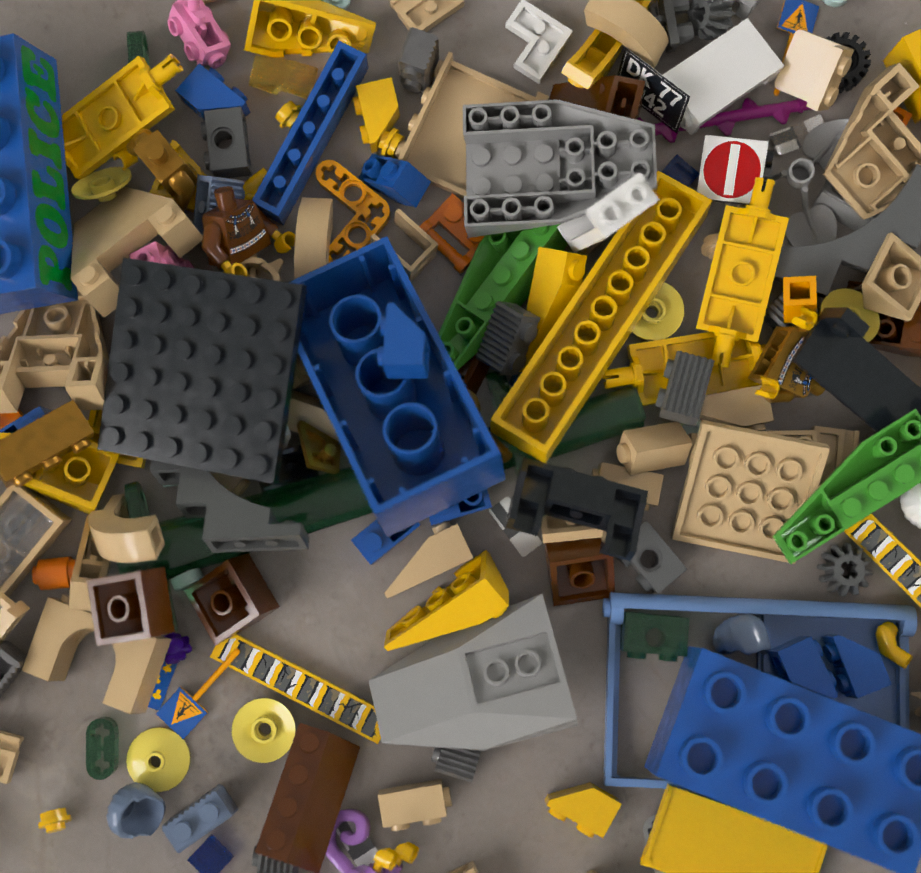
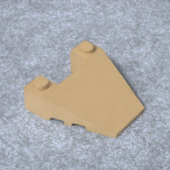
M900 63L887 67L864 88L823 172L824 177L862 220L883 212L896 198L911 170L917 164L921 165V143L893 112L894 109L920 87Z
M124 186L116 192L117 196L114 199L101 202L74 223L70 279L81 295L104 318L117 307L120 284L114 278L111 271L123 263V258H129V254L142 248L158 234H160L179 258L202 241L203 236L173 199Z
M77 291V301L21 310L13 320L14 328L7 337L2 336L0 338V413H17L25 388L65 387L70 398L74 400L80 410H103L109 356L99 313L79 291Z

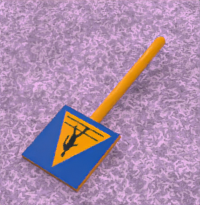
M784 0L776 28L790 33L782 63L794 33L797 30L813 32L820 6L804 0ZM775 87L773 94L778 96L780 90Z
M236 648L193 697L180 686L156 713L182 739H185L208 713L197 702L198 699L240 654V649Z

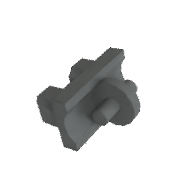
M657 0L660 16H658L657 7H650L648 11L660 22L667 33L669 43L665 48L666 53L675 52L678 45L691 42L694 38L692 22L677 24L675 17L678 14L688 13L689 0Z

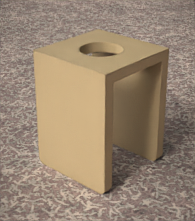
M398 208L395 211V224L424 250L422 255L411 266L397 254L406 274L412 282L437 256L438 243ZM376 234L370 237L371 243L380 240Z

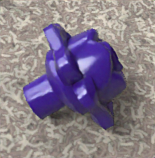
M174 632L164 635V637L171 639L164 659L165 663L177 664L185 660L186 654L192 651V646L189 644L190 638L188 636L181 637V634Z

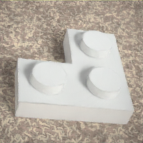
M521 0L505 26L506 29L528 42L515 62L514 68L540 84L571 38L573 30L529 2Z

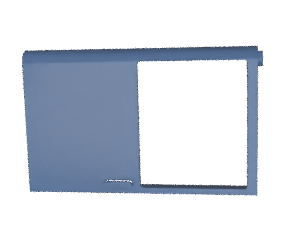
M610 592L609 598H603L602 615L603 617H608L603 778L605 786L665 789L667 784L681 789H687L662 778L620 777L617 774L621 624H623L624 609L753 614L764 623L771 643V649L799 636H812L813 640L815 639L823 650V645L825 644L822 636L827 634L841 635L879 653L892 685L858 699L845 697V694L841 693L838 687H835L839 697L833 700L910 730L909 665L903 669L879 652L875 632L877 627L884 622L894 623L898 628L896 636L897 646L909 653V637L915 635L918 622L917 612L913 605ZM758 651L757 670L779 678L769 654L762 655ZM824 655L822 657L826 669H829L835 677L837 674L834 666Z

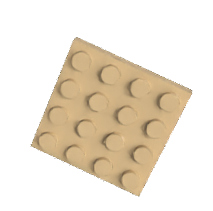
M701 419L671 533L672 540L789 563L772 536L819 487L830 451L828 444Z

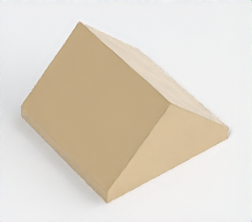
M892 232L887 234L862 283L864 309L910 321L921 301V256Z

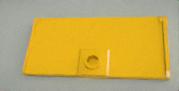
M667 784L647 844L640 857V865L665 873H819L828 845L722 802Z

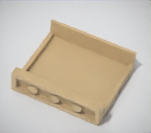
M448 52L444 61L441 59L438 61L433 77L436 79L432 88L426 87L420 102L423 104L419 115L413 114L408 125V131L411 132L406 142L402 140L399 143L395 157L399 160L408 161L431 181L430 184L464 198V196H467L463 105L549 100V96L539 91L536 97L453 61V53Z

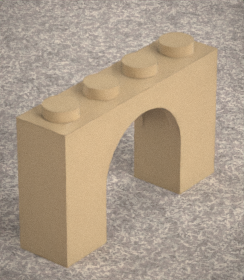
M62 594L61 598L48 597L21 671L46 681H65L79 643L85 636L94 631L92 612L69 609V595ZM161 635L148 639L112 644L115 650L116 663L103 704L128 714L146 713L171 639Z

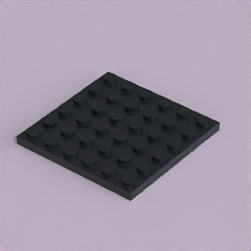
M123 258L105 388V402L103 403L97 449L267 483H279L307 285Z

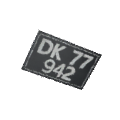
M625 47L617 76L646 81L642 107L677 134L691 96Z

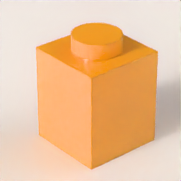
M816 276L783 277L784 323H792L794 317L799 318L802 307L817 313Z

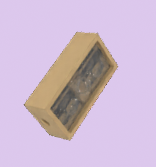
M12 485L0 496V590L8 597L72 520L40 493L23 485L18 488Z

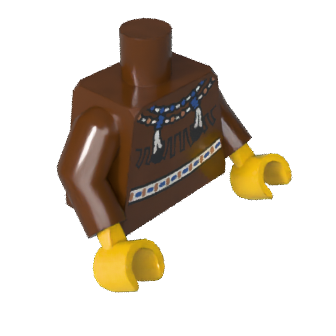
M224 186L214 190L217 207L204 213L202 217L204 230L202 249L207 254L209 265L223 269V273L247 276L246 268L240 263L271 245V238L275 240L274 247L279 253H287L291 250V247L295 246V234L290 231L281 234L278 231L279 227L256 206L254 201L235 199L231 186Z

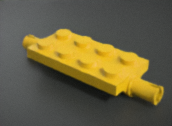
M169 54L152 69L145 58L137 56L62 114L66 165L70 168L76 179L87 177L111 159L114 154L124 149L139 130L152 128L175 110L163 90L165 83L183 71V67L179 65V60L173 54Z
M755 177L749 205H746L745 208L729 205L725 207L696 329L712 332L714 336H717L711 359L714 360V365L718 366L720 354L723 353L721 367H730L729 364L735 341L744 339L758 343L789 220L787 217L770 213L771 210L768 207L775 181L767 179L764 192H762L761 189L764 181L762 177Z
M704 332L629 344L627 346L629 366L608 369L602 379H607L606 382H603L604 388L609 389L632 385L635 390L638 407L654 405L659 389H666L669 378L663 377L667 360H674L677 351L711 359L717 336H714L712 332ZM744 339L735 341L729 364L730 367H721L723 353L720 354L718 366L713 365L706 395L761 385L750 380L748 377L766 344L760 345L759 342Z

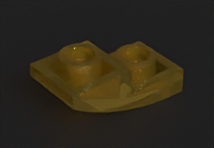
M255 56L248 85L278 95L281 90L307 99L315 85L318 68L287 59Z

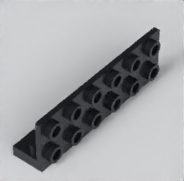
M848 307L824 308L815 326L809 331L793 356L792 361L876 432L913 409H916L921 416V388L863 338L870 326Z

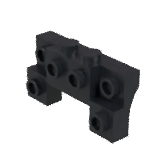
M523 457L519 466L505 528L537 536L542 525L543 515L602 530L599 553L631 561L637 552L639 532L648 491L609 481L602 476H591L576 472L569 467L561 468Z

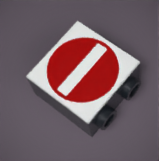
M705 135L697 192L712 201L749 205L755 177L764 178L765 168H772L774 150L768 149L769 141ZM763 181L762 192H764L766 181Z

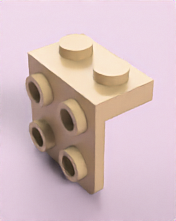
M797 30L784 58V67L778 73L775 80V87L780 91L807 101L806 107L815 111L829 110L838 96L840 82L851 66V57L854 49L806 30Z

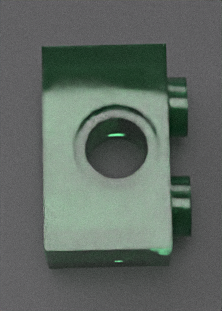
M624 612L620 633V650L627 651V657L646 659V653L659 654L658 660L677 662L678 656L687 657L690 618ZM657 628L661 633V640L658 644L650 646L647 643L646 635L649 630Z

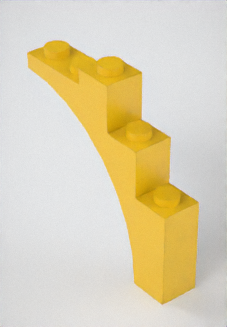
M657 0L635 1L648 10ZM595 29L580 49L567 61L561 73L567 76V80L575 87L589 89L601 77L608 75L624 45L612 36Z

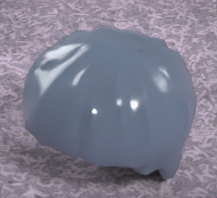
M741 614L729 617V619H726L716 627L714 631L713 646L719 654L727 655L739 650L746 655L758 651L762 655H766L771 650V643L765 625L759 617L754 615Z
M137 782L125 785L112 796L113 799L108 806L107 822L110 830L120 838L133 839L137 836H151L160 826L166 810L165 802L161 796L148 785Z

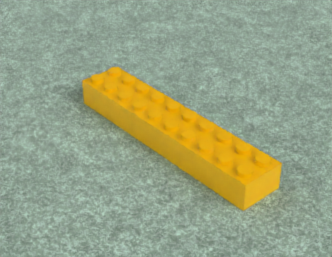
M657 171V189L653 190L659 201L617 230L490 419V432L539 462L546 463L708 215L712 203L711 199L660 171Z

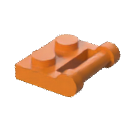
M453 193L419 226L438 243V250L455 265L453 268L459 274H462L469 267L479 243L484 238V236L468 238L464 227V203ZM438 224L468 250L464 256L434 230Z

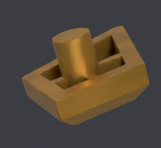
M300 420L297 423V429L306 467L332 474L339 473L341 443Z

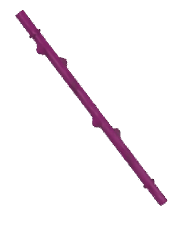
M745 98L741 109L720 112L701 125L700 128L717 126L725 136H730L735 122L773 116L779 123L787 124L790 113L798 112L800 114L803 111L812 109L806 107L808 102L800 98L761 106L757 105L751 98ZM662 122L654 123L655 136L662 135L669 143L676 141L679 132L687 131L680 126L676 134Z

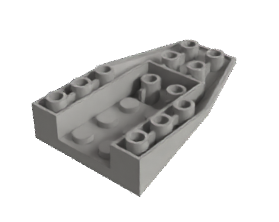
M561 100L463 105L467 196H464V227L468 238L557 225L586 215V209L638 173L644 176L652 190L657 189L655 124Z
M543 594L508 606L507 610L498 618H490L482 624L438 636L369 680L383 744L485 751L578 726L576 712Z

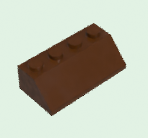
M299 723L255 849L257 855L312 873H320L360 746L330 732Z

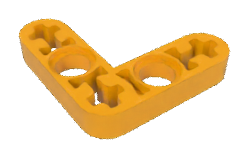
M328 159L318 164L315 173L317 181L324 190L355 214L330 244V263L333 262L332 254L340 255L343 252L344 246L341 244L342 241H345L346 245L354 251L371 244L370 237L373 234L378 235L387 225L391 217L389 204L341 164ZM335 169L336 178L342 182L340 188L331 178L325 181L323 173L325 170L331 172ZM356 186L361 189L362 195L360 199L349 201L345 198V191L349 187ZM381 206L383 207L382 214L384 216L382 218L379 216L374 217L370 222L371 226L374 227L371 231L367 224L360 220L364 218L368 222L372 216L370 209L372 207L378 209ZM361 228L366 232V238L362 243L357 244L349 240V234L353 229ZM347 250L343 256L350 254V251Z

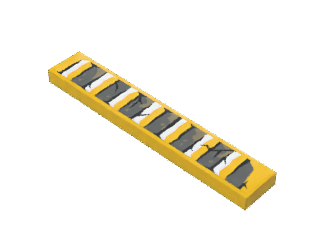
M873 514L868 515L846 529L844 532L921 607V560Z
M239 634L215 645L210 658L223 663L236 648L240 649V654L228 667L376 744L379 743L381 736L374 704Z

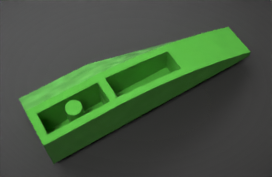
M560 224L485 235L481 240L438 333L457 370L478 352L480 343L483 342L482 338L485 336L484 332L487 330L486 326L489 325L488 321L491 319V314L494 313L495 303L502 301L516 303L521 306L529 297L538 247L564 251L568 243L557 228Z
M913 409L862 441L772 536L789 564L796 562L921 483V416L918 411Z

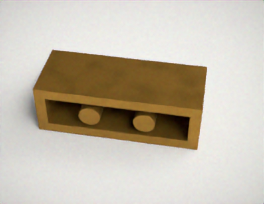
M74 400L67 402L0 440V478L6 488L12 485L18 488L34 478L32 475L34 472L43 467L45 471L50 470L63 461L62 456L71 451L74 454L80 453L91 445L90 440L94 437V431Z

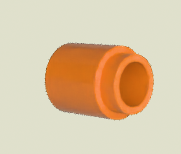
M71 556L39 559L37 566L32 568L33 583L38 585L42 591L70 588L76 559H73Z

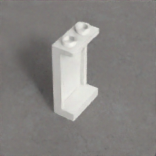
M746 18L670 69L663 76L691 96L680 126L686 129L690 135H693L701 125L762 83L766 85L771 82L782 70L784 64L749 19Z
M638 173L586 209V215L562 223L557 228L575 253L607 238L659 201L644 176Z

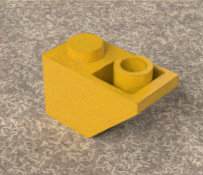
M392 77L356 85L358 96L352 97L356 115H363L365 125L359 126L363 145L369 143L371 153L378 152L380 149L378 145L385 131L390 132L400 117Z
M591 782L549 793L544 799L546 805L550 807L548 812L564 822L566 818L576 822V829L593 838L594 834L604 838L622 805L617 797Z

